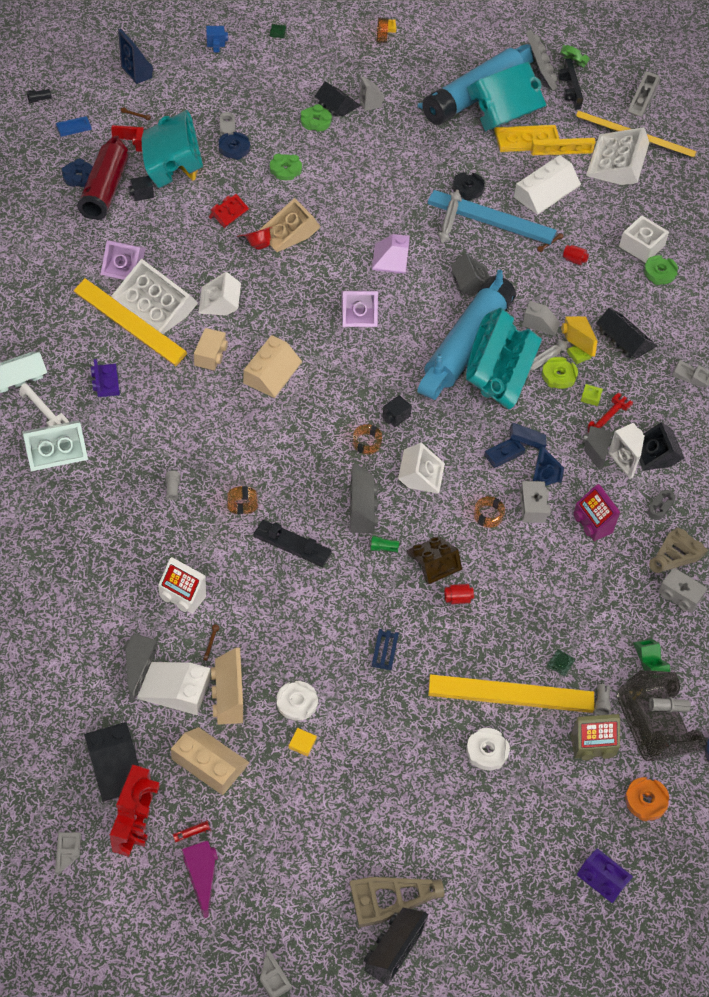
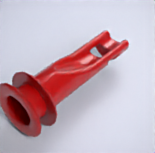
M206 819L205 822L173 834L175 843L204 831L206 833V830L210 829L209 823ZM182 833L183 838L179 839L178 834Z

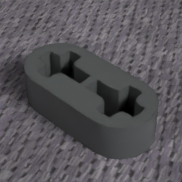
M662 490L652 501L648 509V515L651 519L661 520L670 510L675 501V495L672 491ZM666 497L669 498L668 500H666L665 503L662 502V501H663V498H664V499H665ZM658 507L661 508L660 512H654V510H656Z

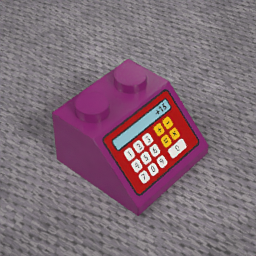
M597 484L576 503L573 515L575 520L584 527L585 534L590 536L593 541H596L614 532L620 511L601 485Z

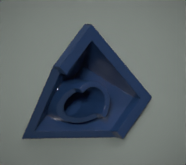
M543 446L540 447L532 481L545 482V486L557 482L561 483L564 467Z

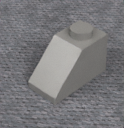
M361 77L359 102L364 111L381 108L384 101L383 92L366 77Z
M530 301L522 326L556 336L560 325L559 320L546 305Z

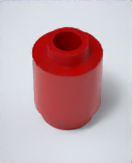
M567 245L563 252V258L566 261L581 266L583 263L586 264L589 254L586 249L575 245Z
M469 583L453 584L445 587V602L451 605L470 603L471 599H474L473 587H470Z

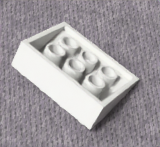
M645 128L599 134L586 175L620 185L638 183L649 146V139Z
M142 258L111 296L162 334L185 319L198 304L191 295Z

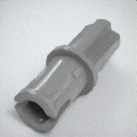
M651 697L649 699L650 711H667V713H672L673 711L689 712L691 707L689 700L673 699L672 697H667V699Z

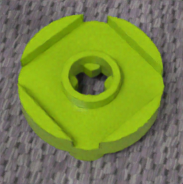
M553 357L543 365L541 374L543 380L550 388L565 389L575 384L578 369L573 362H567L566 358Z

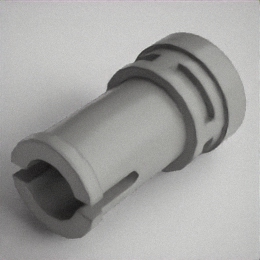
M168 471L165 474V483L167 485L166 499L177 500L181 474L177 471Z
M605 684L597 686V701L594 707L596 715L611 714V703L609 701L611 687L609 685L606 686V690Z

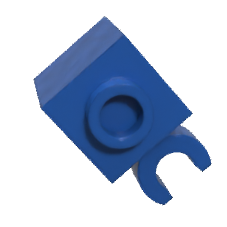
M206 26L207 47H213L214 53L220 52L219 47H225V41H228V32H225L224 26Z

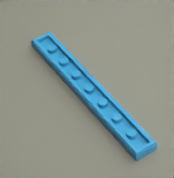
M434 190L428 199V204L447 210L448 204L452 200L451 195ZM464 199L461 202L458 201L456 214L551 245L557 232L555 229Z

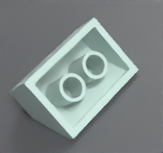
M32 351L0 363V393L8 391V387L15 385V387L22 386L26 383V380L32 379L36 381L43 378V374H46L47 370L40 352Z
M79 420L22 432L31 471L88 460Z

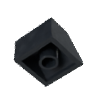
M324 81L315 95V98L319 100L318 104L324 108L328 107L329 112L334 116L338 114L343 117L361 106L343 91Z
M660 422L643 433L644 441L639 459L643 471L672 467L685 458L673 429Z

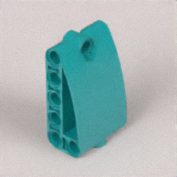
M529 62L482 78L467 87L471 100L479 99V106L485 114L480 118L485 132L547 106L540 90L541 81L535 77Z
M188 110L173 117H162L158 124L144 130L142 134L144 166L147 174L158 188L173 182V171L177 170L178 166H184L189 174L203 168L193 119Z
M498 308L486 314L480 323L468 360L466 380L479 388L484 397L493 398L509 410L518 401L542 338L530 329L518 331L516 326L513 325L514 317L504 309Z

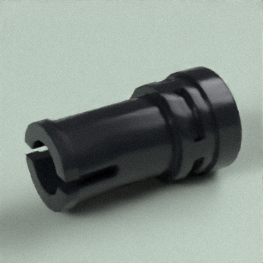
M50 89L27 91V98L30 104L52 98Z

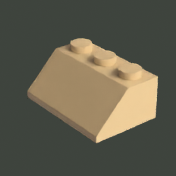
M271 335L244 369L243 383L275 398L300 366L302 360L286 341Z
M234 648L216 658L215 667H211V680H216V686H212V699L216 698L217 704L213 705V717H217L218 724L243 723L240 648Z
M199 727L184 733L171 748L173 761L221 795L225 794L249 765L247 760Z

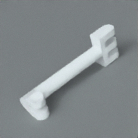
M24 383L20 387L19 394L23 398L28 396L49 419L46 422L47 427L69 422L62 413L55 416L28 384Z

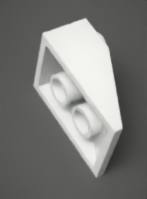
M151 662L137 699L198 715L211 680L210 668L193 663Z

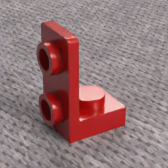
M111 126L112 137L118 136L123 140H133L136 152H142L144 127Z

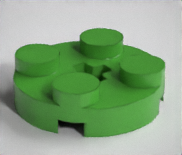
M563 45L560 50V54L564 56V59L571 58L582 68L590 60L586 54L582 56L580 50L570 45Z
M316 104L314 107L301 111V125L305 129L320 132L330 127L332 115L322 105Z
M275 154L270 161V173H273L277 179L293 180L294 177L299 176L302 172V163L297 155Z
M661 255L648 258L644 266L645 276L655 285L673 282L678 272V266L674 260L670 258L664 259Z

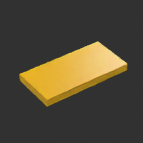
M556 125L494 128L500 152L531 151L533 140L560 139Z

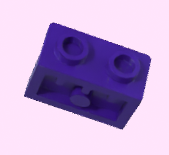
M93 359L94 366H90L91 376L96 379L92 380L93 391H97L98 397L120 395L116 364L98 365L97 359Z
M598 848L586 859L577 873L579 878L611 903L616 900L621 891L633 878L630 873Z

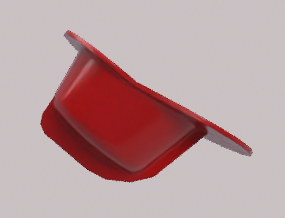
M273 227L240 234L237 237L245 236L251 247L261 250L270 245V229Z

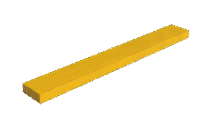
M578 111L576 114L578 118L616 131L631 129L582 111ZM647 134L651 143L691 157H695L697 154L695 150Z
M86 278L73 290L75 294L175 367L187 355L183 348Z
M431 674L429 677L428 696L587 713L594 712V691Z

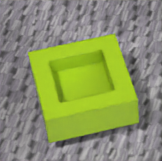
M577 346L570 347L567 350L568 355L576 364L589 360L592 357Z
M585 384L580 402L598 406L603 389Z

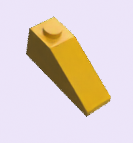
M565 316V323H562L561 330L567 341L590 356L595 357L597 339L586 316Z

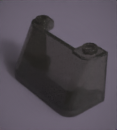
M639 670L618 690V702L639 752L645 761H659L697 752L708 745L701 731H687L679 712L667 713V711H650L649 699L651 697L667 699V697L674 698L679 693L680 682L676 672Z

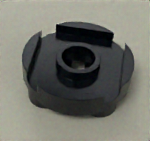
M462 172L454 177L452 190L454 192L459 190L461 198L470 201L483 194L485 182L476 173L469 175L467 172Z

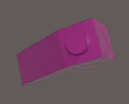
M207 840L182 849L183 860L204 919L209 916L215 875V861L218 860L215 847H210Z

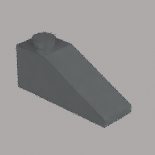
M133 633L130 640L126 641L124 646L129 698L133 702L158 650L157 640Z

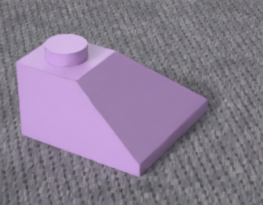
M392 234L376 243L372 270L406 274L410 236Z

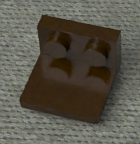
M432 537L429 541L416 544L407 550V554L422 565L424 579L427 584L463 570L459 550L441 537Z

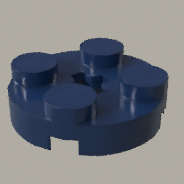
M233 132L232 135H228V133L222 135L219 138V152L225 157L240 160L250 152L248 136L240 132Z
M76 159L75 162H71L62 168L63 181L71 187H85L93 166L84 162L83 159Z

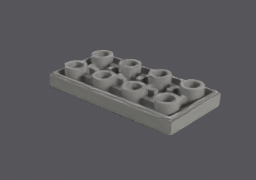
M529 30L526 34L540 71L551 89L555 90L558 87L556 84L558 79L555 73H552L554 71L551 63H548L550 58L545 53L547 52L543 43H539L541 40L538 34L534 35L532 30Z

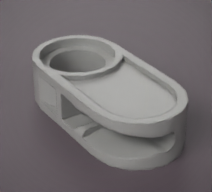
M224 112L220 115V135L222 136L226 133L232 135L235 132V116L230 112Z

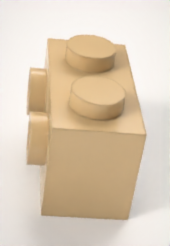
M208 328L204 329L194 352V366L215 371L217 364H221L223 351L227 350L228 341L226 340L225 332Z

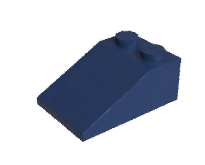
M121 28L118 29L120 61L123 70L136 84L153 78L152 64L147 61Z

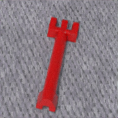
M618 392L611 401L614 405L596 423L590 421L587 427L588 433L590 426L601 429L620 409L627 411L633 405V401L629 400L625 403L628 399L625 396L619 400L622 394Z

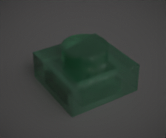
M557 649L547 667L565 677L576 659Z

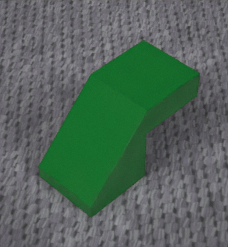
M653 639L633 642L646 673L654 676L671 672L670 664L661 658L660 643Z

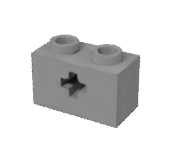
M522 481L520 488L522 522L545 523L547 516H550L551 508L550 505H547L549 490L545 489V482Z
M673 568L662 582L658 593L664 599L676 603L682 610L693 613L704 598L708 588Z

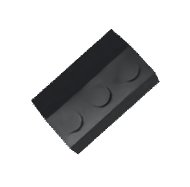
M608 308L595 323L600 327L599 331L605 336L609 335L612 338L610 341L617 347L621 346L624 349L622 352L629 358L632 356L639 358L657 347L656 343L622 313Z
M404 907L399 914L395 912L388 923L391 925L388 931H382L376 941L378 944L374 951L370 949L363 962L366 963L364 971L388 987L423 933L429 914L424 911Z

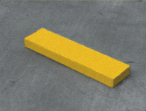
M595 138L533 140L531 155L593 153L596 141Z

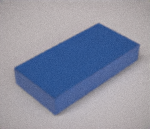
M87 116L56 123V128L61 137L92 130Z

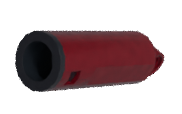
M118 136L110 138L106 144L101 146L78 201L77 207L79 212L88 219L102 220L105 218L128 161V148Z

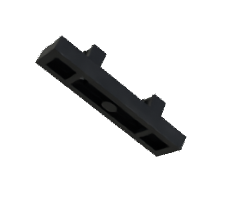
M566 58L564 68L559 69L558 79L566 81L569 88L565 89L564 99L572 101L575 110H581L583 103L581 88L572 59Z
M263 519L253 533V537L322 568L332 554L331 549L318 544L316 540L304 538L282 528V525L278 523L273 524Z

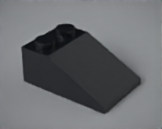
M127 722L84 734L102 802L119 797L132 765L139 766Z

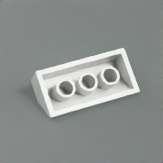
M559 155L518 182L514 198L538 215L578 188L581 183L572 163Z

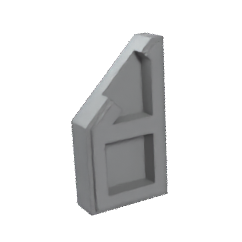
M58 832L55 875H59L80 856L81 832Z
M268 950L260 975V983L269 997H279L292 989V985L270 950Z

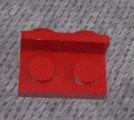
M235 194L232 197L227 196L220 206L216 204L210 210L212 213L209 215V218L215 217L223 228H226L245 214L249 208Z

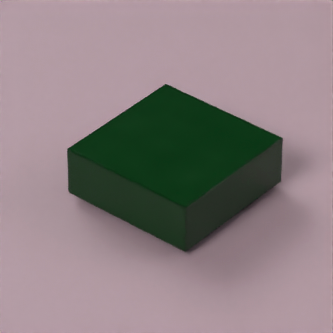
M272 24L269 37L284 39L287 26Z

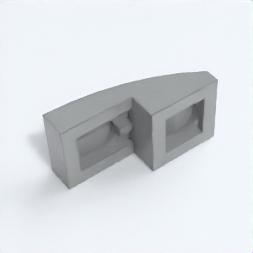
M682 360L678 361L672 373L673 377L696 386L708 387L709 371L700 365L693 368Z

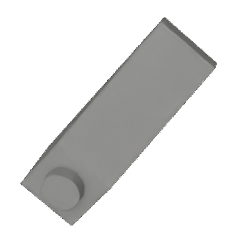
M645 72L629 106L628 113L639 117L643 116L660 84L659 75Z

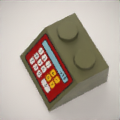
M619 714L577 717L570 735L575 759L591 760L594 757L610 759L617 755L620 748Z

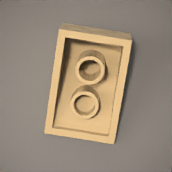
M294 198L260 230L273 227L270 229V246L276 252H279L308 239L320 228V225Z

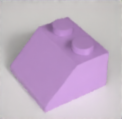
M107 240L100 275L125 280L141 258H144L145 248Z
M341 291L342 326L378 327V291Z

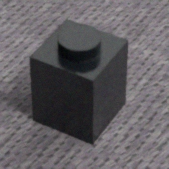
M149 175L130 179L128 192L129 196H133L134 201L154 198L153 184Z
M398 395L383 406L382 417L386 423L396 427L411 416L412 405Z

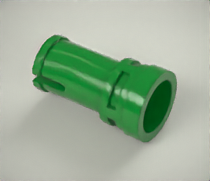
M372 535L370 551L380 552V550L398 553L399 540L382 539V537Z

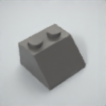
M467 253L450 265L453 271L452 275L458 282V289L470 296L477 295L478 290L486 279L490 277L486 267Z

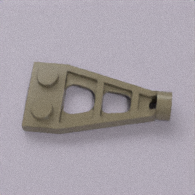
M677 527L668 534L657 555L650 560L649 567L653 572L660 573L691 564L704 557L708 549L701 542L688 535L685 530ZM674 544L676 547H678L680 550H682L686 555H682L681 553H679L677 550H675V549L672 547V545ZM664 553L668 554V555H669L670 557H672L674 560L672 561L670 558H668L666 555H664Z
M368 877L349 882L359 928L383 923L391 919L395 912L399 914L403 907L413 909L432 899L445 896L441 879ZM415 887L419 896L409 901H403L400 889ZM379 889L394 891L396 895L395 904L385 909L380 908L377 903L376 891Z

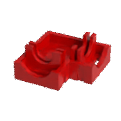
M136 765L131 767L116 804L118 815L109 834L112 852L129 857L134 844L145 847L146 842L144 840L147 841L148 835L144 834V829L147 826L143 821L149 816V806L153 793L157 794L160 788V782L151 780L150 769Z

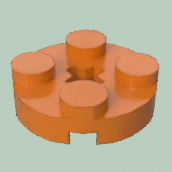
M647 777L637 778L627 789L625 794L626 805L629 811L640 820H656L662 817L668 808L669 793L666 787L655 779L652 781L647 779ZM643 795L646 797L650 796L652 798L651 803L645 802Z

